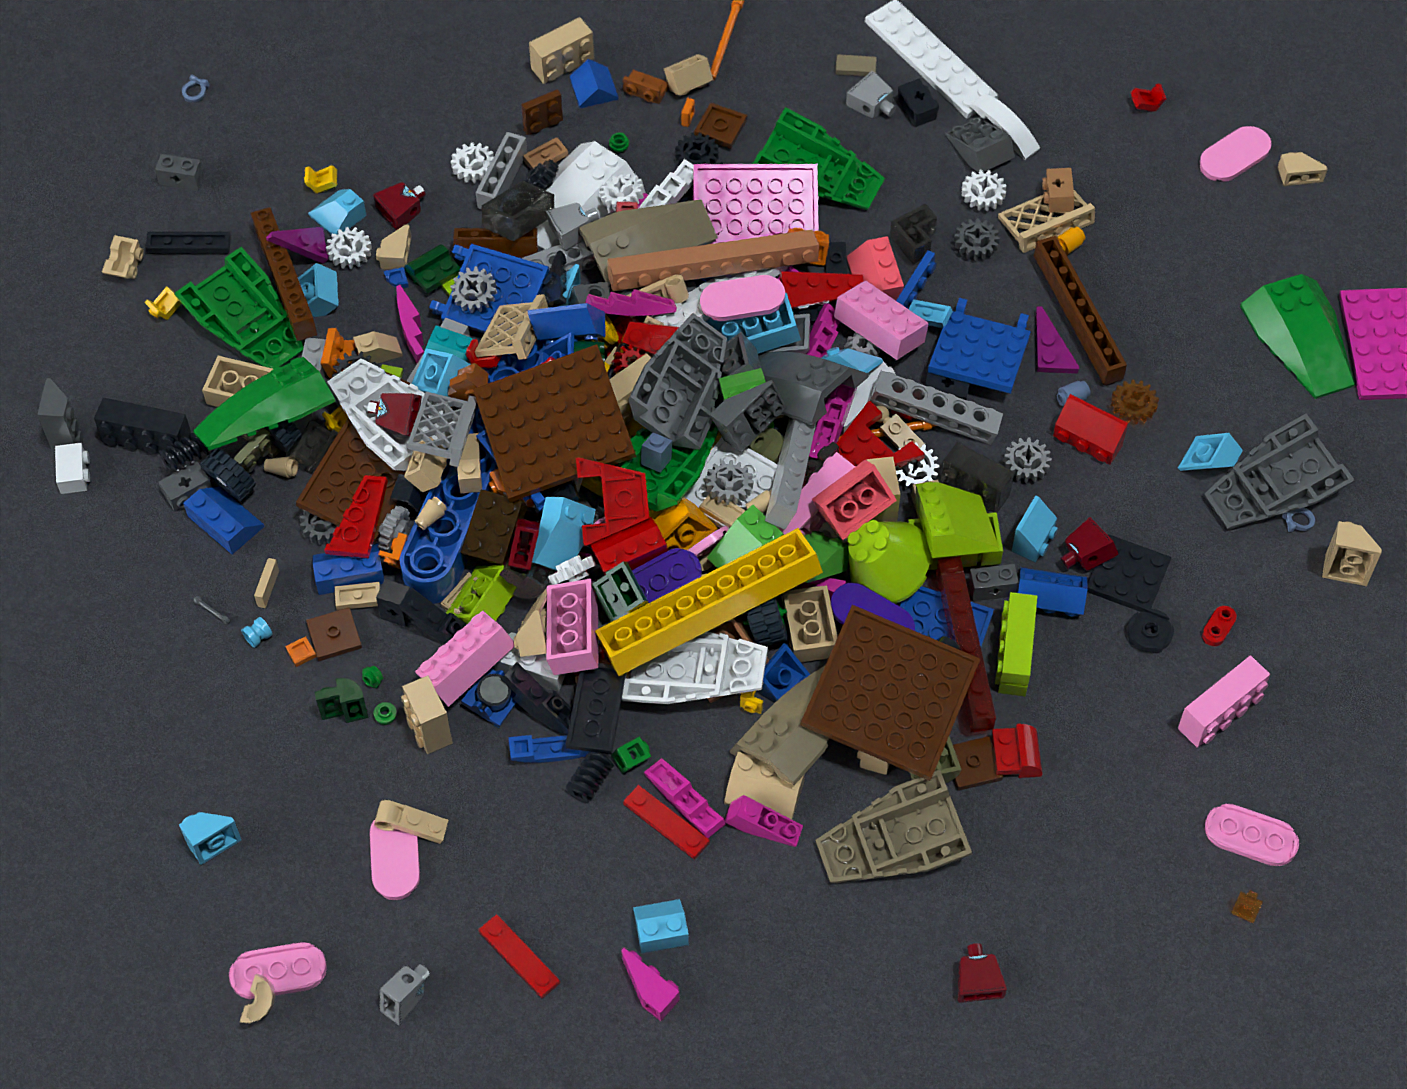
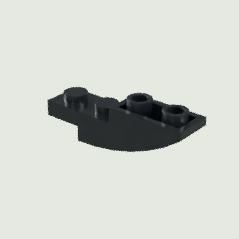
M413 588L408 589L398 607L412 618L411 623L444 644L452 639L457 631L467 625L453 613L446 614Z
M516 662L501 677V680L516 694L513 700L540 722L567 735L573 708L554 690L549 694Z

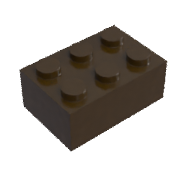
M481 489L460 553L466 558L494 566L505 565L508 569L517 520L524 519L528 506L522 500L510 503L507 496Z

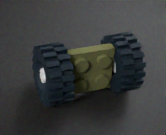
M288 419L278 422V427L269 429L267 426L258 429V433L233 459L228 454H225L224 451L215 448L200 463L201 468L231 497L242 501L256 486L254 479L250 477L249 473L256 467V461L261 456L265 457L271 451L272 443L281 451L288 452L302 437L300 430L296 428L294 423H289Z

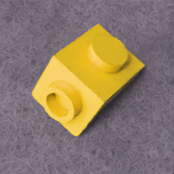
M332 165L315 172L310 166L305 167L304 182L316 194L337 186V169Z
M167 286L154 302L148 299L145 302L150 308L148 311L154 317H162L166 320L172 316L182 303L174 295L175 292Z
M341 405L331 415L326 412L322 414L326 420L324 424L331 432L337 431L339 433L348 418Z
M756 691L740 693V707L750 713H762L763 700L754 697Z

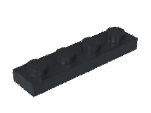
M147 232L145 249L147 253H229L231 234L230 232Z

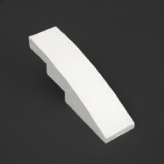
M684 159L674 173L670 172L660 186L656 185L639 208L677 203L693 184V164Z

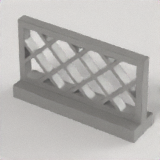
M425 392L407 443V449L450 459L449 465L458 467L475 416L476 397L469 396L468 401ZM428 400L438 402V404L432 406ZM452 406H455V407H459V408H462V409H458V410L453 411V409H452L451 407H452ZM444 409L447 413L441 415L438 410ZM431 413L434 417L427 418L425 414ZM453 418L456 422L449 424L446 420ZM440 422L443 426L436 428L433 424ZM427 426L430 430L423 432L420 428ZM448 431L451 435L445 437L442 433ZM435 435L438 439L432 441L429 437ZM422 439L425 443L420 444L415 443L414 441ZM444 444L448 450L438 448L437 446Z

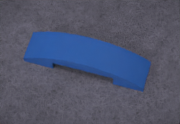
M532 735L508 737L510 756L513 761L555 762L584 757L589 752L566 749L567 735L532 739Z

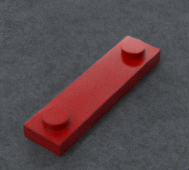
M639 785L623 801L627 808L694 860L710 844V840Z
M497 914L478 929L479 933L542 999L560 984V980Z

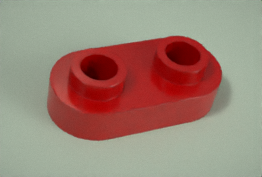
M1220 606L1214 611L1202 633V638L1206 644L1219 646L1224 642L1237 618L1234 609L1229 606ZM1215 630L1218 634H1214L1212 631Z

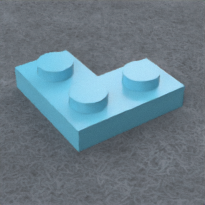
M913 300L909 307L910 311L927 321L928 325L941 328L945 327L953 312L951 306Z

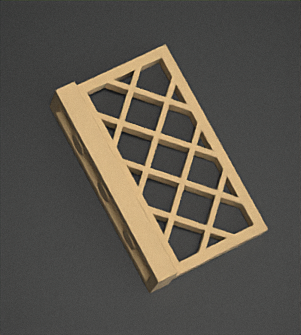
M1075 190L1074 206H1080V208L1073 211L1050 212L1049 216L1038 215L1040 210L1049 212L1048 206L1042 205L1044 195H1041L998 214V219L1019 242V249L1023 253L1035 249L1036 241L1054 235L1058 237L1071 227H1079L1081 229L1095 222V207L1091 203L1086 204ZM1027 209L1036 210L1035 214L1026 213L1024 211ZM1054 213L1064 214L1057 218L1052 217ZM1010 216L1018 217L1017 221H1011L1007 218ZM1021 219H1032V223H1023ZM1036 220L1045 222L1040 225H1035ZM1018 228L1029 229L1022 233L1017 231Z
M536 295L534 301L529 303L499 306L475 350L476 357L516 353L518 359H527L537 339L527 310L549 308L545 295Z

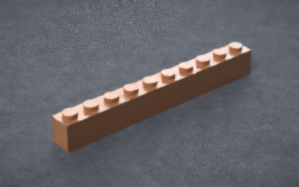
M805 230L607 259L608 278L613 291L646 287L673 275H681L684 281L817 262L819 244L813 230Z

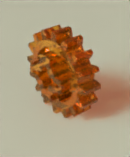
M1132 379L1131 384L1123 381L1122 386L1117 385L1116 391H1113L1111 406H1114V413H1120L1119 419L1126 417L1127 423L1132 419L1135 424H1138L1139 419H1141L1145 423L1147 417L1153 418L1154 412L1157 411L1159 397H1155L1156 390L1150 391V384L1143 386L1142 380L1139 384H1136L1135 380Z

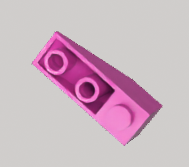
M745 795L731 801L725 818V823L742 832L793 847L797 846L803 825Z
M623 948L622 959L642 1007L662 1021L680 1000L678 986L671 980H664L660 976V972L652 965H645L636 952L632 950L629 952Z

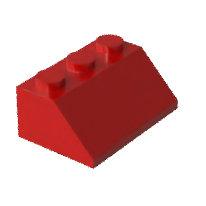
M1070 394L1055 424L1053 436L1061 442H1066L1076 447L1081 452L1094 456L1098 461L1111 465L1123 446L1128 423Z
M651 516L642 522L590 544L604 576L607 571L623 561L628 562L631 570H634L668 551L667 544Z

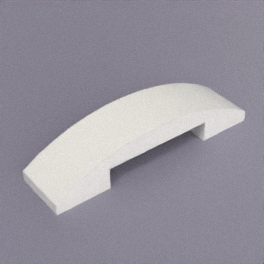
M985 93L971 103L970 106L983 119L988 118L998 129L1011 136L1013 149L1024 160L1039 151L1040 147L1028 128L1002 102Z

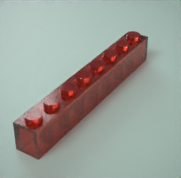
M961 557L938 559L936 575L950 638L959 645L961 651L980 658L964 698L970 732L994 729L996 714Z

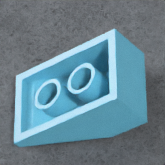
M546 497L532 563L557 571L555 566L576 557L583 547L582 525L593 524L596 509L564 497Z

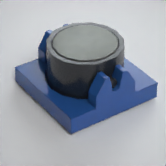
M490 668L472 685L462 699L461 704L500 728L517 704L513 700L516 694L501 680V677L505 674L504 671H495Z

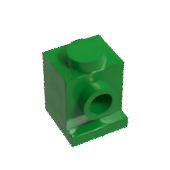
M640 736L617 748L611 755L622 774L651 757L649 746L645 741H642Z

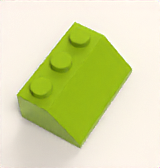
M505 565L476 566L471 577L468 578L446 614L453 613L468 624L475 615L484 611L496 621L504 612L509 600L515 595L516 589L521 582ZM461 605L464 608L460 614H455L454 608L458 609Z

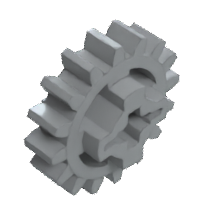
M475 267L473 271L466 268L467 273L464 274L460 271V278H453L456 285H451L453 291L451 296L455 299L457 306L461 305L463 311L469 308L470 312L473 313L474 309L477 308L481 312L482 306L489 308L488 301H495L492 295L497 294V290L494 288L497 284L493 280L492 274H487L486 269L483 268L479 272L478 267Z
M1029 437L1027 442L1019 438L1018 444L1011 442V447L1006 448L1003 460L1005 462L1004 468L1010 469V476L1017 475V481L1020 478H1024V482L1027 483L1028 479L1031 478L1033 482H1036L1037 476L1043 479L1044 474L1049 472L1052 458H1050L1051 452L1045 451V444L1039 446V440L1033 443Z
M722 460L720 466L714 463L713 468L708 469L705 478L706 492H711V498L718 497V503L725 500L726 505H729L730 501L737 505L738 499L746 501V495H751L754 484L752 480L753 474L748 473V467L742 469L740 462L737 465H733L732 460L729 461V464H725Z
M395 506V509L391 510V514L388 513L378 531L380 532L378 540L380 542L378 546L380 550L392 553V541L395 537L397 538L398 533L408 535L410 529L408 527L410 520L408 509Z

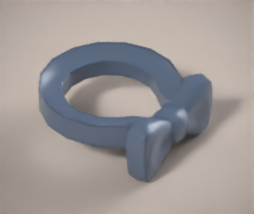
M191 75L190 82L186 83L182 88L184 99L192 103L202 100L206 95V88H209L208 80L198 79L196 76ZM201 85V93L199 95L191 97L186 94L187 89L191 86Z
M1304 507L1282 514L1288 525V532H1293L1295 529L1307 531L1315 523L1313 513ZM1295 513H1302L1308 517L1309 524L1306 526L1300 525L1292 520V516Z

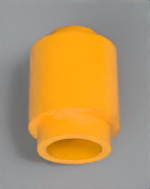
M1071 227L1059 235L1057 239L1066 255H1068L1083 244L1085 234L1079 227Z

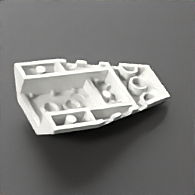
M595 141L580 144L558 165L559 170L555 173L556 176L553 179V184L550 188L543 191L541 195H537L517 228H537L538 248L546 250L560 244L549 226L546 211L579 203L584 212L595 208L599 219L608 214L615 213L616 211H614L613 207L607 209L606 205H603L599 192L602 191L601 186H606L605 181H612L613 176L619 177L620 174H623L626 177L629 173L631 177L635 176V173L626 161Z
M359 359L328 380L327 383L364 443L392 469L406 471L413 450L407 449L410 436L376 424L377 415L368 413L367 407L371 400L379 402L382 393H412L421 395L422 400L425 393L420 391L417 386L413 384L408 385L402 382L399 377L395 375L390 376L383 369L363 359ZM428 400L432 406L438 404V402ZM444 409L438 410L441 415L447 413ZM431 413L425 414L427 418L434 417ZM453 418L446 420L449 424L456 422ZM440 422L433 424L436 428L443 426ZM427 426L420 428L423 432L430 430ZM448 431L442 433L445 437L451 435ZM435 435L430 436L434 440L438 439Z
M707 631L632 669L630 679H625L622 701L671 704L762 690L768 647L742 639L735 640L722 633L715 634Z

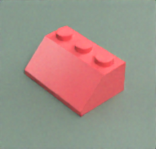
M888 236L867 240L847 256V263L851 274L863 275V281L866 280L895 301L904 289V285Z
M867 460L861 462L811 499L823 518L842 540L897 501L875 465Z

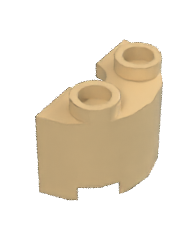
M114 235L110 247V257L108 260L106 259L102 273L125 279H135L138 272V261L142 260L144 250L140 248L138 240Z
M259 973L255 974L250 989L255 996V1000L252 1004L245 1005L240 1022L251 1023L260 1020L271 1011L274 1005V986L266 977Z

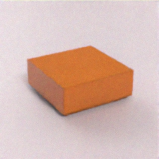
M687 98L681 112V124L685 127L690 126L695 114V101L691 98Z
M306 636L285 646L296 667L317 657Z

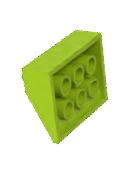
M939 482L916 484L915 506L932 558L999 551L998 542L980 495Z

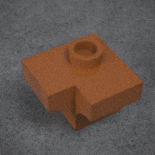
M475 363L459 369L457 376L450 379L448 396L468 401L469 396L475 397L473 389L488 384V373Z

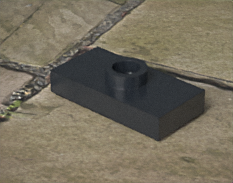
M829 242L826 257V273L847 274L846 242Z

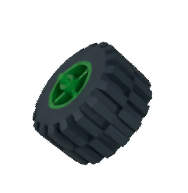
M777 596L746 611L747 620L743 621L744 626L749 625L756 644L769 646L787 640V630L783 616L788 612L787 609L780 608Z

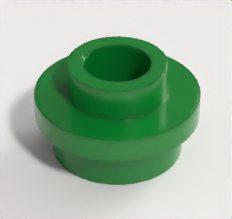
M615 133L609 140V146L615 152H623L629 147V139L623 133Z
M371 666L362 670V679L367 686L373 688L380 686L383 675L377 667Z
M388 702L380 703L374 709L375 720L383 725L392 723L397 716L395 706ZM385 710H388V711H389V712H388L387 714H385V715H384V714H381L382 711H385Z

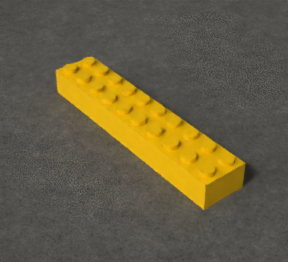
M799 528L606 624L595 630L604 652L618 676L812 579L823 573L816 552Z

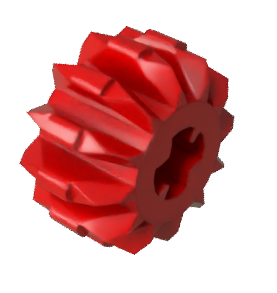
M629 345L627 349L624 346L620 347L619 352L613 354L615 359L611 361V365L616 367L613 373L621 372L629 366L627 364L629 361L633 363L645 354H639L640 348L634 351L632 345Z

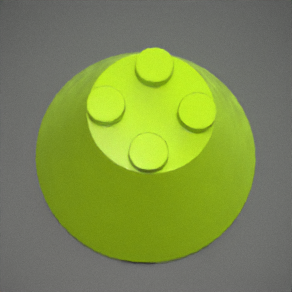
M871 520L864 523L855 532L850 533L847 539L849 542L851 583L861 584L895 604L909 598L925 582L927 578L925 575L929 565H932L933 558L924 532L915 525L900 521L877 522L876 520Z

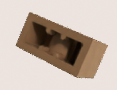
M1071 168L1046 169V178H1042L1043 190H1047V192H1044V204H1048L1049 213L1073 211L1074 189Z

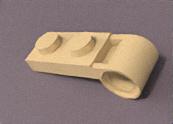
M681 275L670 276L639 290L672 299L674 303L684 302L689 297Z
M383 800L380 802L374 825L381 830L393 831L398 829L441 844L448 820L407 805Z

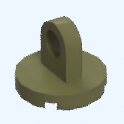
M768 427L747 447L777 464L784 437L776 429Z

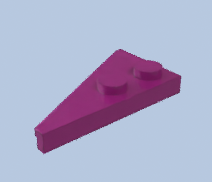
M322 227L273 231L266 237L269 242L320 263H325L328 260Z
M1037 306V372L1078 374L1079 366L1043 307Z

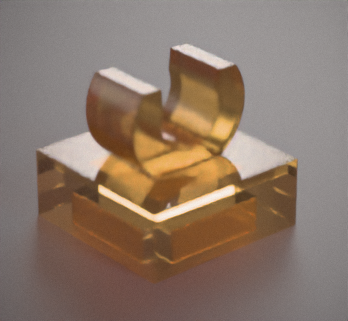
M1249 890L1248 894L1240 892L1231 913L1254 923L1263 901L1256 899L1258 893Z

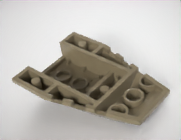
M702 199L617 211L579 227L587 247L590 246L605 282H610L607 259L708 245L718 238Z
M825 666L800 681L780 697L730 749V753L737 756V753L740 752L772 765L779 778L795 785L828 746L826 742L829 737L800 726Z
M940 770L934 771L931 781L919 777L895 786L889 790L888 794L871 802L872 805L861 812H856L852 815L851 819L843 824L840 823L816 839L831 884L930 871L972 855Z

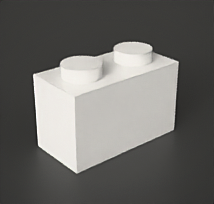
M82 443L55 446L56 483L60 493L87 491V482H90L89 469H86V464L90 463L88 451H84Z

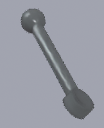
M200 596L194 597L193 602L196 605L200 604L221 619L224 624L227 625L230 622L228 617L221 615L203 602Z

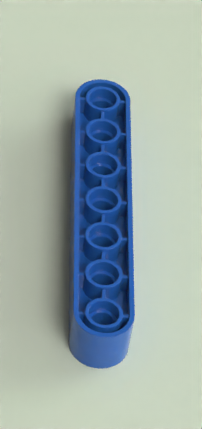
M536 339L527 359H518L516 353L503 354L497 366L493 368L484 367V370L488 373V383L538 366L539 352L541 348L546 346L545 342L543 343ZM478 404L469 434H479L485 430ZM479 443L482 489L491 492L488 484L491 482L489 473L498 469V466ZM448 458L447 465L441 475L440 484L436 488L429 490L420 510L421 512L428 499H432L435 496L446 505L445 515L425 530L414 523L400 554V566L404 585L409 586L410 589L413 588L433 604L442 602L457 586L469 558H466L460 552L480 493H460L458 469L455 466L449 465L450 459Z

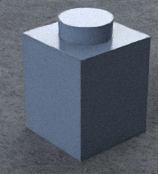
M652 433L642 444L641 465L661 472L671 460L672 440Z

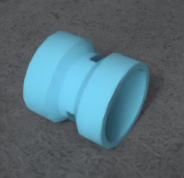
M261 617L254 620L252 626H246L241 630L243 636L253 648L260 644L261 639H268L273 635L270 627Z

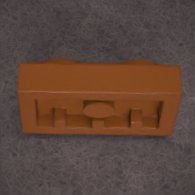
M633 70L629 77L625 76L623 78V92L643 98L648 102L660 104L669 89L667 81Z

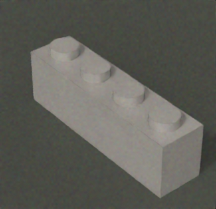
M506 132L476 191L477 208L497 213L496 207L504 192L510 188L523 162V155L527 153L526 137Z

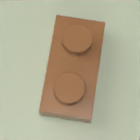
M556 137L524 154L523 161L530 169H533L538 163L543 164L546 160L551 159L557 162L568 156V150Z

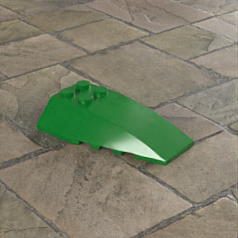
M785 107L777 120L772 134L762 151L758 153L753 164H817L818 196L868 210L885 178L865 161L861 162L857 159L854 152L846 150L840 145L841 142L837 138L829 136L826 133L827 130L821 125Z
M242 247L225 257V266L195 286L192 282H189L174 293L176 298L201 326L259 366L272 369L282 367L303 352L304 346L301 340H296L287 313L283 309L279 297L271 285V281Z
M1303 274L1262 286L1241 303L1240 307L1258 339L1271 348V353L1275 357L1278 356L1285 363L1284 366L1289 372L1292 371L1297 376V380L1315 399L1354 387L1336 313L1317 280Z
M305 357L295 358L283 367L272 369L270 373L248 384L210 413L193 432L208 450H212L238 441V436L244 434L248 437L256 435V430L267 426L269 429L278 427V422L287 419L289 423L296 421L336 401L321 373Z
M712 421L699 450L672 445L670 462L661 472L641 465L642 444L652 434L648 429L641 428L631 438L637 457L613 466L645 473L648 508L657 512L677 505L700 478L719 431Z

